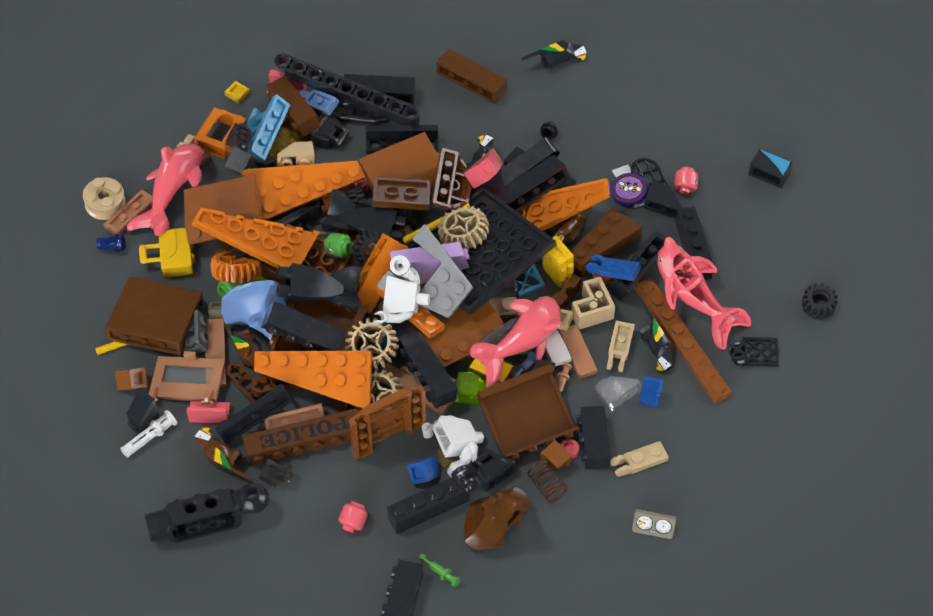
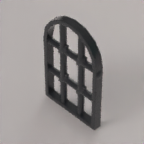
M639 158L632 163L631 173H633V167L636 165L639 172L635 174L643 177L645 181L646 179L643 174L649 172L655 182H664V184L668 185L661 168L654 160ZM644 161L648 170H641L638 163ZM648 162L654 164L655 168H650ZM658 170L662 179H656L652 171ZM646 181V183H647V190L649 191V189H650L649 185H651L652 182H649V183H648V182Z

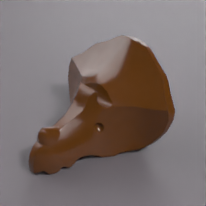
M513 487L478 499L470 504L466 512L464 524L466 545L475 550L494 549L496 546L501 547L505 543L503 536L512 525L519 527L523 523L522 513L526 514L530 509L527 495L521 489Z

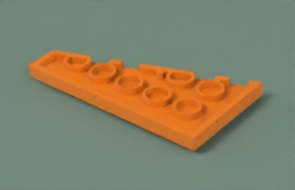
M358 161L246 169L241 173L242 177L256 175L264 220L266 221L332 193L333 189H342L365 178Z
M605 178L551 190L518 211V213L544 231L609 198V181Z
M202 207L192 221V226L277 269L280 266L289 267L292 263L302 264L320 231L315 230L313 232L305 231L300 227H285L281 223L256 218L254 220L245 219L241 215H226L222 211Z
M255 351V372L363 409L371 404L372 351Z

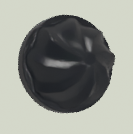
M552 121L543 123L540 128L541 136L550 140L555 138L558 134L556 123Z

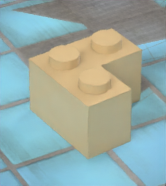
M601 276L584 281L582 286V296L584 299L572 302L571 309L574 316L573 320L579 330L612 320L615 313V305Z

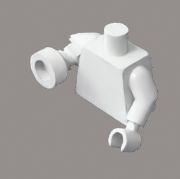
M402 255L395 256L391 260L390 268L394 274L402 276L405 280L387 276L383 311L374 313V315L378 314L381 316V321H374L376 324L383 322L401 323L418 312V305L428 306L430 303V294L420 293V278L417 270L411 267L410 261Z
M440 415L439 419L434 421V424L425 422L422 425L424 438H431L435 433L445 457L459 456L460 459L452 462L447 469L450 477L451 473L459 466L467 465L471 460L472 462L476 461L477 444L483 442L484 435L482 432L474 431L469 420L456 418L452 415ZM465 470L459 472L457 475L462 474L463 472H465Z

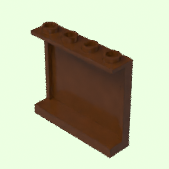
M129 276L105 327L107 340L181 356L183 340L193 320L194 311L197 310L199 305L203 306L204 304L203 294L195 289H187Z
M327 299L295 304L288 303L287 305L291 309L345 331L339 351H347L346 346L350 344L346 343V339L352 338L348 335V332H355L352 328L353 325L360 326L359 321L363 322L368 309L361 306L354 312ZM278 334L273 335L269 342L271 351H315L307 350L299 343L288 342Z
M552 364L487 387L476 394L499 452L505 457L515 461L521 458L523 453L528 452V455L539 451L541 446L546 445L548 447L555 440L557 441L562 438L567 440L576 436L575 433L579 430V426L575 427L553 377L554 369Z

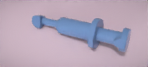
M536 351L527 354L528 358L520 365L518 372L512 374V378L519 376L522 371H526L533 363H538L536 361Z

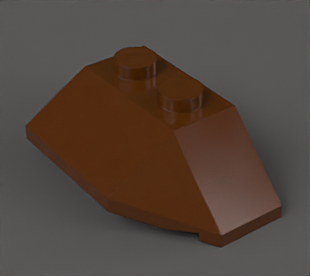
M441 148L431 186L429 201L431 205L451 210L462 207L467 203L469 204L472 185L464 175V172L469 168L462 160L460 152Z

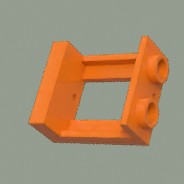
M214 107L194 138L195 145L200 146L204 153L225 160V140L234 123L246 124L247 119L241 115H235L224 109ZM216 121L231 126L222 142L207 137Z

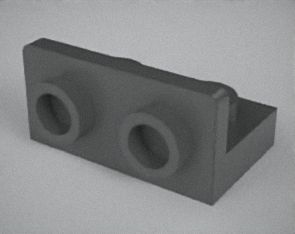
M199 310L194 311V318L183 340V353L184 351L198 354L208 351L209 336L207 334V326L209 321L206 315H203Z

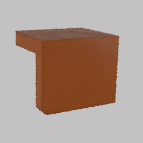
M145 367L115 371L117 390L147 387Z
M556 440L541 452L540 460H548L556 469H559L564 464L567 467L572 464V455Z

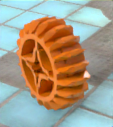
M232 250L229 252L224 251L213 256V259H211L212 277L227 283H249L250 280L254 281L262 274V261L251 255L240 258L234 256Z

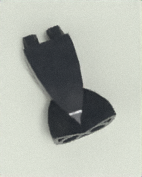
M335 189L331 193L328 215L321 220V228L324 232L353 230L361 234L363 231L367 233V230H371L380 235L384 233L400 243L402 232L395 231V228L405 230L407 225V218L399 216L397 210L380 207L357 208L343 192Z
M292 263L289 267L280 266L277 269V279L286 280V284L279 283L277 285L276 296L285 298L286 303L294 304L327 299L355 312L361 307L360 300L356 294L361 266H349L331 275L302 264Z

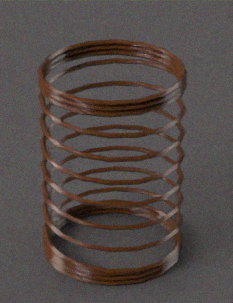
M546 459L535 463L527 472L533 483H535L534 480H536L537 476L545 470L547 472L548 469H551L548 472L549 474L551 472L556 473V475L553 474L549 477L556 476L555 479H561ZM547 462V465L540 472L529 475L537 465ZM562 479L553 483L552 485L554 486L544 496L547 502H554L566 493L568 488L562 482ZM565 486V490L559 496L552 500L548 499L557 489L564 488Z

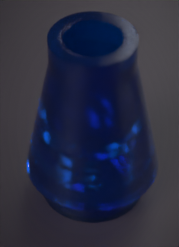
M120 234L97 238L96 240L97 249L120 252L126 246L125 237Z

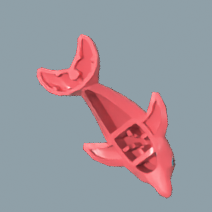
M183 144L174 149L163 147L161 149L162 162L159 168L146 177L147 181L155 179L152 193V208L131 219L127 223V231L151 227L154 230L155 236L165 233L170 226L165 214L169 202L185 182L189 181L192 188L197 187L202 180V172L199 167L209 161L210 155L204 153L200 146L193 144Z
M667 237L664 246L658 252L657 263L659 272L665 282V295L670 309L675 310L678 297L690 307L711 316V330L714 343L718 348L725 350L731 328L738 325L750 327V316L745 310L740 308L722 307L716 300L702 273H717L716 266L710 260L701 256H690L675 243L673 238Z
M543 296L535 301L527 299L514 300L510 304V309L520 313L521 316L512 330L497 345L486 342H478L472 345L470 355L484 363L487 387L499 383L503 360L507 356L536 347V361H541L547 339L554 330L561 326V310L554 298Z

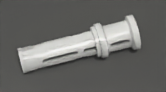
M168 410L164 411V415L156 421L152 420L147 429L123 447H120L122 453L129 458V456L157 435L162 436L169 427L177 425L174 416Z

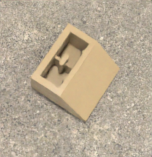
M312 141L293 142L277 154V167L314 164L315 154Z

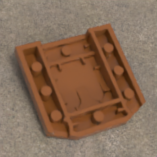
M422 385L403 388L366 406L349 420L352 454L356 461L374 453V444L400 431L406 430L410 435L422 429L423 423L426 422L425 390Z

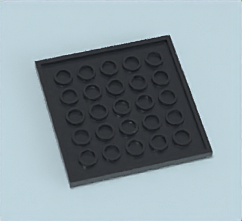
M484 187L469 198L470 207L474 206L475 209H480L482 213L484 212L489 222V234H487L486 240H482V245L477 244L476 249L473 247L469 248L468 254L470 259L467 260L469 268L461 270L474 287L459 306L469 315L473 314L557 246L553 238ZM436 228L432 230V234L437 238L440 244H443L441 243V240L438 235L439 229ZM413 241L407 247L408 249L418 248L421 246L417 244L415 241Z

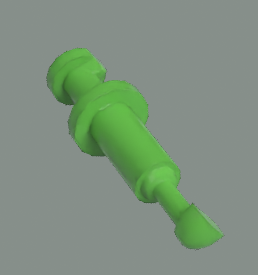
M425 554L419 555L420 560L427 563L431 570L440 575L442 581L449 580L454 587L459 584L460 578L451 575V569H444L436 562H430L426 559Z

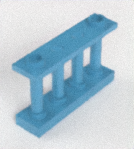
M277 94L272 97L265 112L262 113L257 108H253L245 124L252 130V155L250 158L254 157L259 162L265 161L290 107V104Z

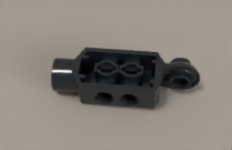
M249 483L238 490L220 488L210 493L196 494L186 499H176L171 503H167L164 509L144 515L151 542L167 538L176 543H182L239 528L242 520L241 515L246 513L255 514L263 511L270 499L265 487L257 483Z

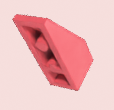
M493 148L464 172V175L473 188H476L495 176L504 163Z

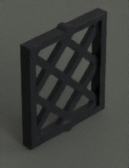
M742 336V342H747L751 345L748 348L749 351L752 348L758 351L755 355L750 352L751 359L743 366H779L777 338ZM759 342L764 345L761 350L756 346ZM772 343L775 344V350L770 347ZM766 348L771 351L768 356L763 352ZM759 354L765 357L762 361L756 358ZM773 354L776 356L775 362L770 358Z

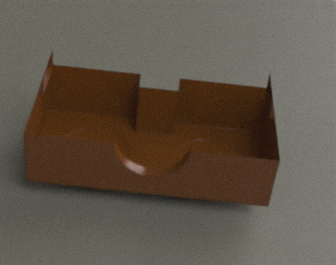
M574 274L569 280L564 281L561 291L553 296L560 309L567 310L566 307L569 301L580 290L581 278Z

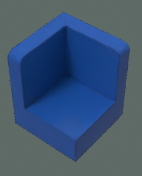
M645 376L639 404L658 408L664 380Z
M436 456L418 459L407 465L412 484L427 482L441 475Z

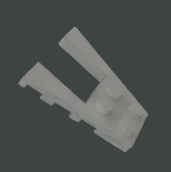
M424 224L412 240L437 258L442 264L420 291V293L430 294L429 305L420 306L450 318L474 287ZM388 270L376 286L385 290L387 276L398 277Z

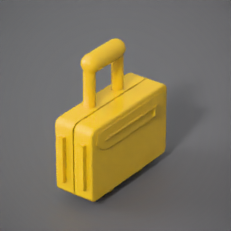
M168 229L165 233L159 235V243L140 245V263L161 262L164 278L192 275L194 273L193 264L196 260L194 258L195 255L192 253L194 245L188 244L186 229ZM160 248V257L147 259V249Z
M554 236L552 238L556 241L557 246L543 256V269L557 286L561 288L564 281L569 280L574 274V256L558 236Z

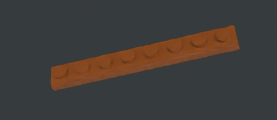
M650 277L636 283L634 286L635 291L671 339L673 345L714 404L730 397L732 391L675 310L670 309L665 296L653 279Z

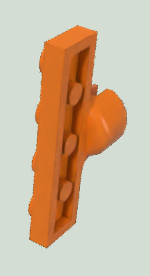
M378 287L377 294L383 299L385 290ZM418 305V312L414 313L407 320L429 339L443 331L445 325L430 313L429 309Z

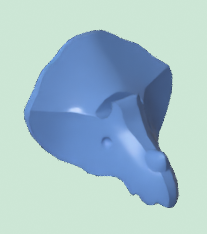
M273 280L255 281L229 291L222 298L220 307L225 324L233 326L250 325L249 327L258 330L271 340L273 335L266 332V329L261 328L269 305L275 301L286 306L285 298L276 296V288L279 283Z

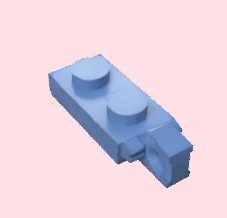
M313 89L310 93L304 90L300 91V95L312 109L330 116L340 102L337 98Z

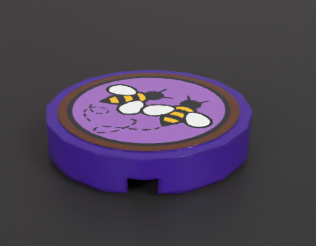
M624 173L616 177L611 185V194L614 201L626 207L636 203L637 205L640 204L648 193L646 181L635 173Z

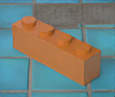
M384 233L381 235L361 271L356 290L361 306L368 308L367 313L369 314L376 307L380 295L377 294L378 286L376 285L388 270L391 271L389 252L408 249L407 246Z

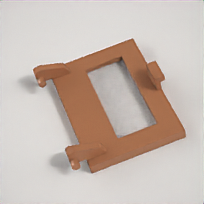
M184 351V357L158 356L149 390V395L155 399V402H158V399L201 401L203 405H214V402H217L226 364L225 359L197 358L196 352Z

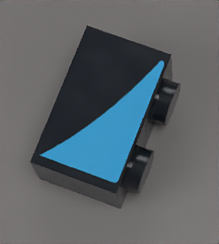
M759 149L750 164L748 175L782 189L791 173L793 162Z

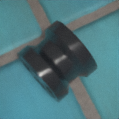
M736 341L729 346V355L736 365H744L749 362L751 354L744 342Z

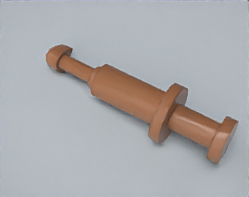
M563 363V372L557 375L559 378L557 386L561 394L566 381L570 380L568 372L572 369V365L569 363Z

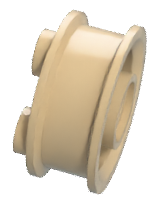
M98 177L89 182L84 188L83 200L85 209L95 219L109 220L126 204L123 187L115 179Z

